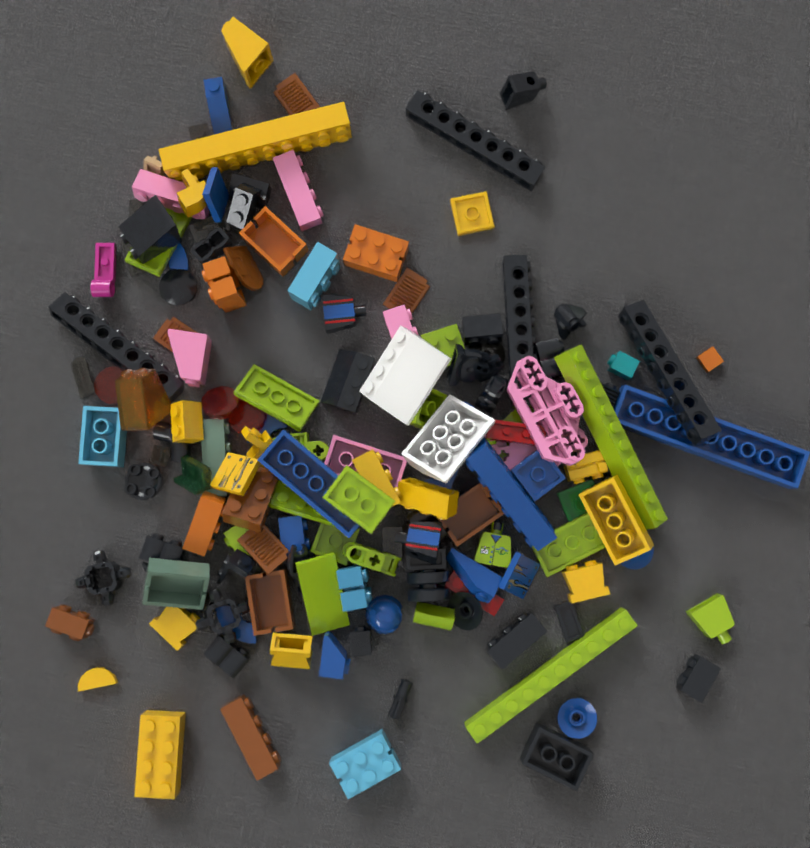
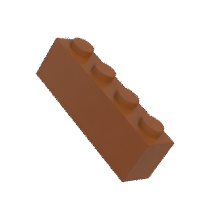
M245 694L223 705L220 710L252 773L258 781L278 770L281 765V758L279 753L273 750L269 734L267 732L264 733L261 727L263 726L262 720L259 715H255L251 699L249 697L246 698Z

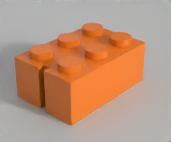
M265 206L254 217L259 227L256 229L255 225L250 221L239 234L256 253L284 277L294 266L293 261L298 262L309 249L302 239Z
M355 224L349 239L350 244L347 245L343 257L344 265L398 282L403 267L402 263H404L409 249V241Z
M225 256L202 264L204 268L201 271L203 278L210 287L208 289L209 296L218 305L219 309L222 308L227 313L247 306L242 290L236 289L241 287L238 277Z

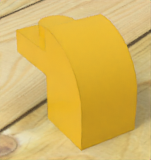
M189 169L181 172L186 189L177 192L179 205L188 218L201 212L207 204L202 195L206 185L205 181L199 182L196 175H192Z
M245 426L241 431L244 438L253 444L246 453L248 457L258 459L274 441L266 430L261 434L257 429L252 428L251 430Z

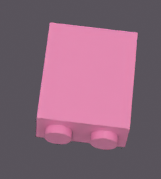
M168 329L167 333L180 378L191 387L199 388L200 385H205L212 340L207 334Z

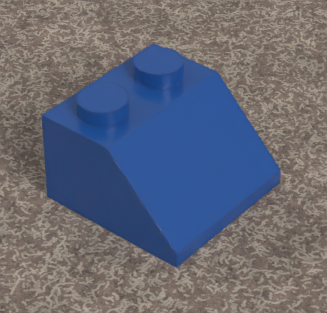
M331 631L326 632L324 635L319 677L343 679L344 675L348 674L351 659L347 658V651Z

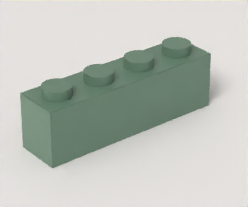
M224 418L203 419L204 440L201 441L203 489L219 496H229V492L213 489L210 484L227 453L232 452L231 442H228V434L231 433L230 423H227V420Z

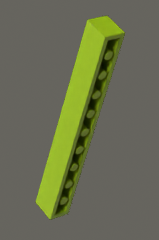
M582 344L555 356L554 359L566 383L574 387L583 404L584 411L582 415L612 476L618 474L646 530L657 528L668 518Z
M620 607L586 632L582 638L575 640L464 722L466 729L478 744L638 625L628 611Z

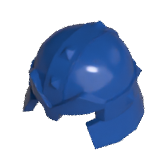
M377 596L371 600L366 608L367 624L377 633H393L401 623L402 613L400 610L403 606L393 596Z

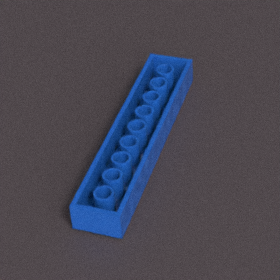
M623 385L619 388L620 394L613 409L623 429L787 489H798L810 454L809 451L716 417L714 418L722 431L715 438L694 446L687 438L686 431L682 424L677 421L676 414L672 407L668 405L666 399L628 385Z

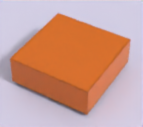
M713 346L696 357L706 373L724 362Z

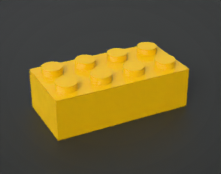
M618 474L578 494L614 565L648 552L653 548L654 543Z
M146 710L140 715L134 797L175 799L180 793L186 712Z

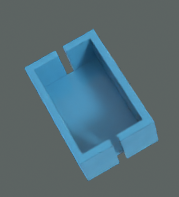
M353 565L338 569L336 572L339 589L346 588L343 593H340L343 612L367 608L373 598L371 587H367L366 584L369 580L368 568Z

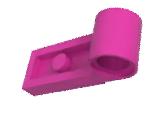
M96 243L95 272L94 280L91 281L90 286L92 297L114 296L117 249L115 243Z

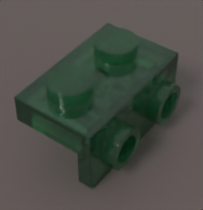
M189 455L180 457L182 475L174 477V483L194 495L202 494L204 491L211 489L212 472L210 467Z

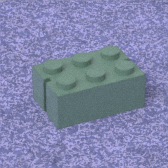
M149 558L142 605L203 610L210 578L209 564Z

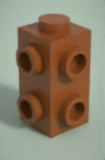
M64 604L52 607L45 627L51 629V632L60 635L62 633L67 634L70 639L80 641L92 635L95 628L93 624L95 619L89 617V613L72 611V607Z

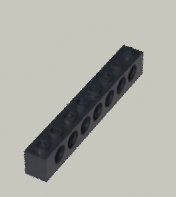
M417 90L406 107V117L531 192L544 172L545 166H543L541 161L528 157L523 150L513 148L508 141L498 139L491 131L483 130L476 122L468 121L463 118L461 113L453 112L444 103L433 100L426 92L422 93ZM431 109L433 112L425 113L424 110ZM445 118L448 122L442 123L440 119ZM462 128L464 129V132L460 133L457 132L455 129ZM477 137L480 139V141L474 142L471 140V138ZM494 147L496 151L491 152L487 148ZM509 156L512 160L505 161L503 157ZM519 166H526L528 170L522 171Z
M527 255L504 256L502 261L509 381L517 361L527 356H532L537 360L536 353H533V346H535L536 340L535 335H532L531 329L534 328V316H531L530 309H533V298L529 297V291H532V280L528 279V273L531 272V262L527 261ZM513 274H520L522 276V279H515L513 277ZM514 292H521L523 294V297H515ZM522 310L524 312V316H517L515 314V311ZM522 328L525 330L526 334L519 335L517 334L516 329ZM522 346L527 350V353L520 354L517 348ZM516 377L514 383H517L519 387L520 383ZM531 395L523 398V400H526L529 408H533L528 400ZM510 398L511 409H516Z
M64 292L48 306L50 315L168 407L184 391L183 380L178 375H173L164 364L157 363L151 354L140 350L134 341L127 340L121 331L110 327L104 318L97 317L91 308L80 304V301L75 296H70ZM86 324H93L92 326H89V327L84 326V325H86ZM107 335L105 338H100L99 336ZM116 346H121V347H122L121 349H118V350H117V349H114V347H116ZM132 357L137 358V360L130 361L128 359ZM145 369H151L152 371L147 373V372H144L143 370H145ZM160 380H165V381H167V383H165V384H160V383H158V382H159Z
M644 299L625 306L618 315L620 323L627 330L630 340L634 342L638 349V354L644 359L648 371L654 376L658 388L663 392L668 405L675 412L677 421L682 424L687 438L694 446L715 438L722 431Z

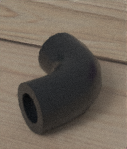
M156 421L153 428L154 440L166 441L171 445L170 461L190 464L191 444L173 442L172 424Z

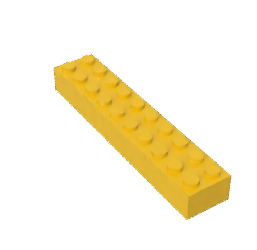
M340 102L160 148L159 154L163 170L167 176L183 182L181 172L189 169L191 174L196 175L198 179H202L205 175H209L212 167H218L220 173L228 169L237 170L244 165L252 166L260 161H272L273 157L294 150V152H307L314 147H327L334 142H346L349 138H352L345 103Z

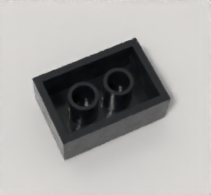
M536 722L520 756V760L523 765L578 791L594 753L590 748Z

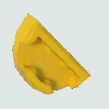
M95 667L86 671L81 676L78 682V692L116 684L118 680L115 674H112L104 667Z

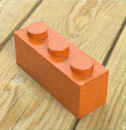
M204 490L182 549L204 557L207 550H212L215 542L212 537L214 533L218 534L221 523L218 520L222 516L226 498Z

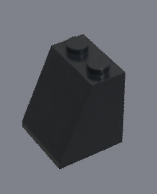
M156 195L151 197L119 226L122 232L119 235L125 245L129 243L131 246L129 251L135 260L139 259L142 264L182 242L176 224Z

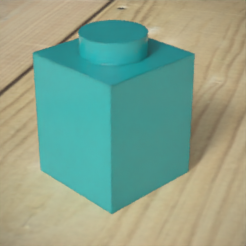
M618 351L615 355L611 354L607 362L609 365L607 371L625 380H629L632 378L640 361Z

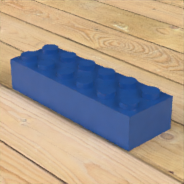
M283 429L258 458V461L344 535L351 538L360 525L322 498L339 475Z
M484 436L466 458V464L472 472L476 471L479 476L477 478L482 486H488L492 499L495 502L499 501L503 513L507 518L511 517L513 525L519 533L522 531L527 544L530 547L534 546L539 551L557 539L553 526Z

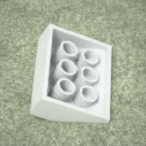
M400 325L360 389V392L409 426L451 358L416 333Z
M449 394L401 454L406 462L419 472L447 483L496 421Z

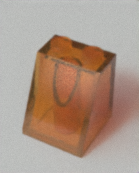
M140 368L133 371L132 369H127L115 380L122 431L150 430L170 413L171 402L155 369Z

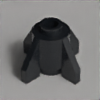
M561 304L555 309L554 317L558 333L563 340L568 338L571 334L570 332L575 331L579 327H586L587 323L583 318L587 312L583 307Z

